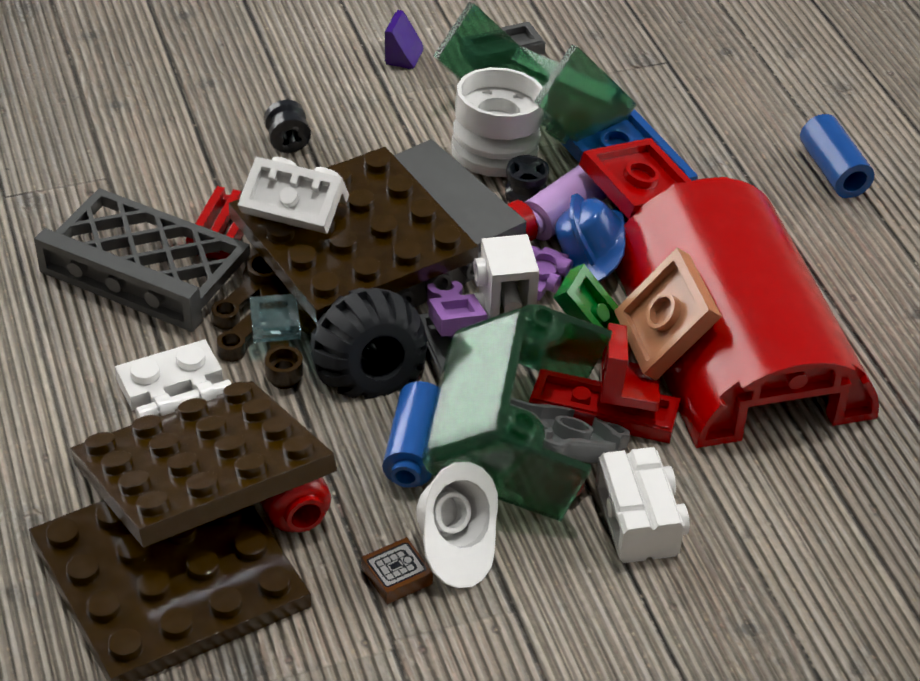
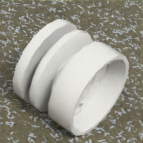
M489 67L474 70L463 76L457 84L455 101L456 119L453 122L451 141L452 155L456 161L468 170L478 174L507 177L506 167L512 158L520 155L538 157V144L541 138L540 125L543 122L546 101L545 90L542 85L533 77L508 68Z

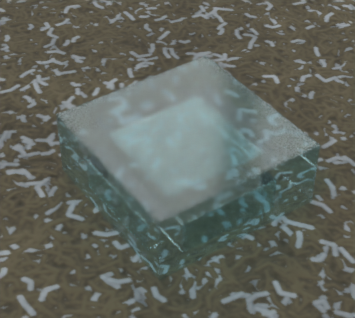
M293 294L249 297L253 343L301 339L297 299Z

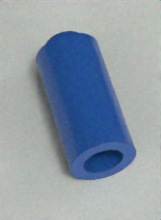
M821 114L815 116L803 126L800 132V141L838 196L842 198L857 197L872 185L875 177L873 168L833 115Z
M423 381L411 382L405 385L399 394L382 469L389 480L401 487L421 486L427 483L432 476L447 407L445 393L434 384Z

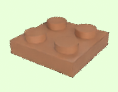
M676 248L614 311L620 325L627 326L628 342L642 373L656 381L722 317L690 254L679 248Z

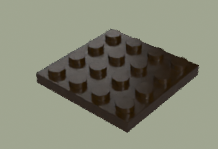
M386 147L327 167L343 178L349 193L346 204L338 203L328 234L241 213L238 207L239 199L229 203L230 218L315 323L318 322L323 313L330 309L331 304L340 295L345 297L350 294L348 292L350 290L358 288L371 289L372 287L396 293L472 263L474 258H478L479 246Z
M253 381L232 383L223 389V394L217 395L215 399L209 401L202 398L189 399L179 404L178 409H175L173 413L164 416H142L134 420L130 426L111 433L100 432L93 434L84 443L70 447L75 466L143 548L337 471L334 453Z
M104 500L29 529L33 547L107 681L143 680L311 607V593L252 505L144 548Z

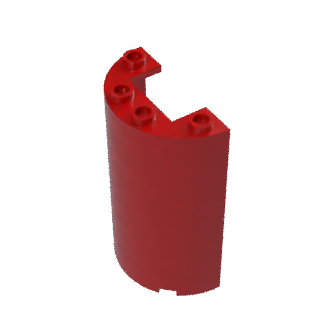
M728 177L703 178L686 183H675L666 191L645 203L625 223V253L615 270L627 297L676 248H679L690 254L722 315L663 374L672 396L681 399L679 412L696 448L742 441L748 407L830 394L826 414L832 426L878 418L879 400L872 382L775 208L761 190L747 182Z

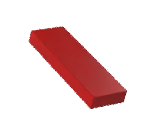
M540 368L529 403L571 408L575 410L573 418L582 420L590 426L593 425L594 418L596 417L625 427L632 436L670 444L681 399L660 394L658 411L600 403V381Z

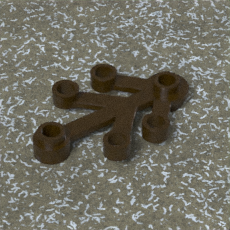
M258 253L248 260L243 270L244 283L227 298L219 300L212 305V322L214 326L222 330H229L222 332L217 337V353L222 360L227 362L242 359L246 353L245 343L266 324L270 350L264 357L265 376L274 387L289 389L294 387L303 376V356L298 349L289 346L285 323L309 334L310 339L314 328H317V325L305 309L302 311L280 300L279 292L294 299L296 298ZM260 294L261 303L240 321V309Z

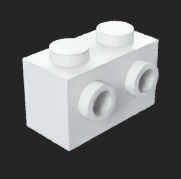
M528 234L482 238L481 258H474L473 261L474 279L476 286H479V293L472 294L475 295L487 313V331L485 334L488 345L521 342L523 333L536 319L539 268Z

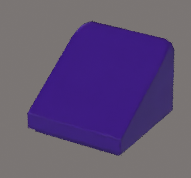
M397 10L385 30L386 65L413 69L424 47L404 11Z

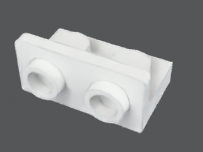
M256 156L239 199L238 207L241 213L328 234L338 203L346 204L349 193L343 178L331 169L316 167L314 170L298 167L294 162L283 157H273L272 160Z

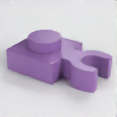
M451 281V290L437 289L434 283L427 285L428 316L441 337L465 338L471 333L487 331V313L474 294L462 295L463 287L458 281Z

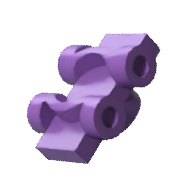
M531 245L539 268L538 301L546 291L555 293L561 283L560 275L567 276L572 269L573 260L569 259V255L548 247H544L541 251L540 248Z

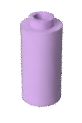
M579 165L524 202L532 209L538 225L536 239L545 241L556 234L555 224L562 213L570 208L571 195L578 193L585 200L597 198L600 201L607 197Z

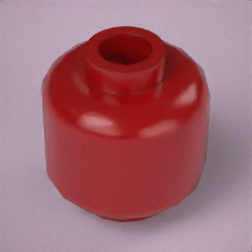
M321 477L260 501V504L271 524L279 530L291 533L306 532L321 523L330 508L332 497L325 480Z

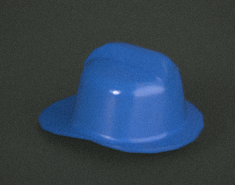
M578 193L571 195L570 208L557 219L555 232L561 247V253L569 255V259L573 260L572 269L585 264L600 282L618 267L624 257L626 240L623 213L618 210H611L604 202L597 198L585 200Z

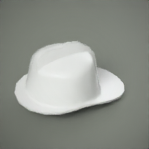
M454 462L443 468L420 495L416 507L417 521L423 533L425 558L430 569L444 584L454 588L473 587L482 581L492 567L495 553L498 493L491 476L482 467L471 462Z

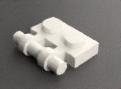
M206 339L115 366L116 380L131 410L136 411L137 419L146 415L164 416L173 413L175 409H178L179 404L189 399L202 398L206 401L215 399L217 395L223 394V389L231 384L229 379L223 381L222 368Z

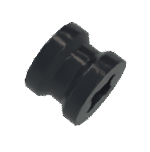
M289 99L279 100L266 110L264 123L269 132V139L273 148L279 152L293 153L303 149L309 143L311 129L306 121V114L301 104Z
M520 155L512 158L506 167V176L509 180L505 187L506 200L509 203L515 200L525 202L546 188V182L549 177L548 164L543 159L532 155Z

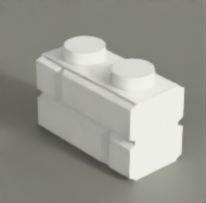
M655 447L632 449L630 453H626L625 450L602 453L598 457L595 485L619 560L622 563L645 561L648 557H652V559L675 557L680 553L682 536L689 533L690 523L685 504H676L674 498L676 481L672 467L663 466L658 450Z

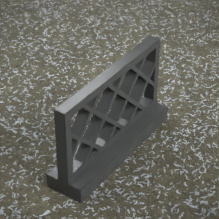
M101 188L93 193L56 231L44 228L34 238L41 273L190 332H194L203 321L202 308L250 255V244ZM102 206L119 212V214L105 217H93ZM144 222L156 226L154 229L131 233L129 225ZM123 227L125 232L122 235L101 239L98 235V231ZM92 233L93 240L85 242L71 238L72 236ZM184 236L194 241V243L169 247L167 239ZM160 241L163 248L137 253L135 246ZM129 247L131 255L119 257L106 251ZM217 251H224L230 254L225 259L210 262L207 261L205 255ZM197 255L201 262L200 264L176 268L174 264L176 259ZM167 261L169 270L158 272L145 267V265ZM203 276L207 280L200 289L183 281Z

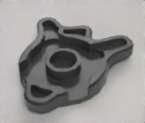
M495 394L489 405L490 412L506 418L512 424L511 431L520 435L521 439L535 444V450L539 454L552 459L566 457L583 462L598 463V457L602 453L621 451L627 448L631 437L630 431L625 427L596 417L594 418L593 425L590 426L582 420L573 418L574 409L563 406L533 404L501 394Z

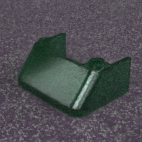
M470 1L433 55L436 60L459 80L474 70L489 67L520 71L536 79L543 87L534 100V103L544 111L543 122L540 126L545 127L546 133L563 144H566L569 139L578 142L627 120L637 106L635 101L578 46L571 44L560 63L518 45L477 5Z
M537 304L526 305L458 329L447 350L423 449L422 460L426 469L436 477L443 468L454 462H471L482 467L491 476L498 493V500L561 522L590 474L591 465L543 448L545 429L541 421L531 412L510 405L518 364L537 371L546 369L588 378L611 339L612 331L553 310L547 306Z

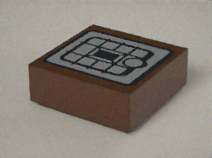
M407 537L361 557V569L386 604H390L433 584V572Z

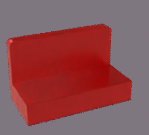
M608 323L600 364V403L658 411L660 405L659 379L656 381L644 375L638 363L628 362L627 326Z

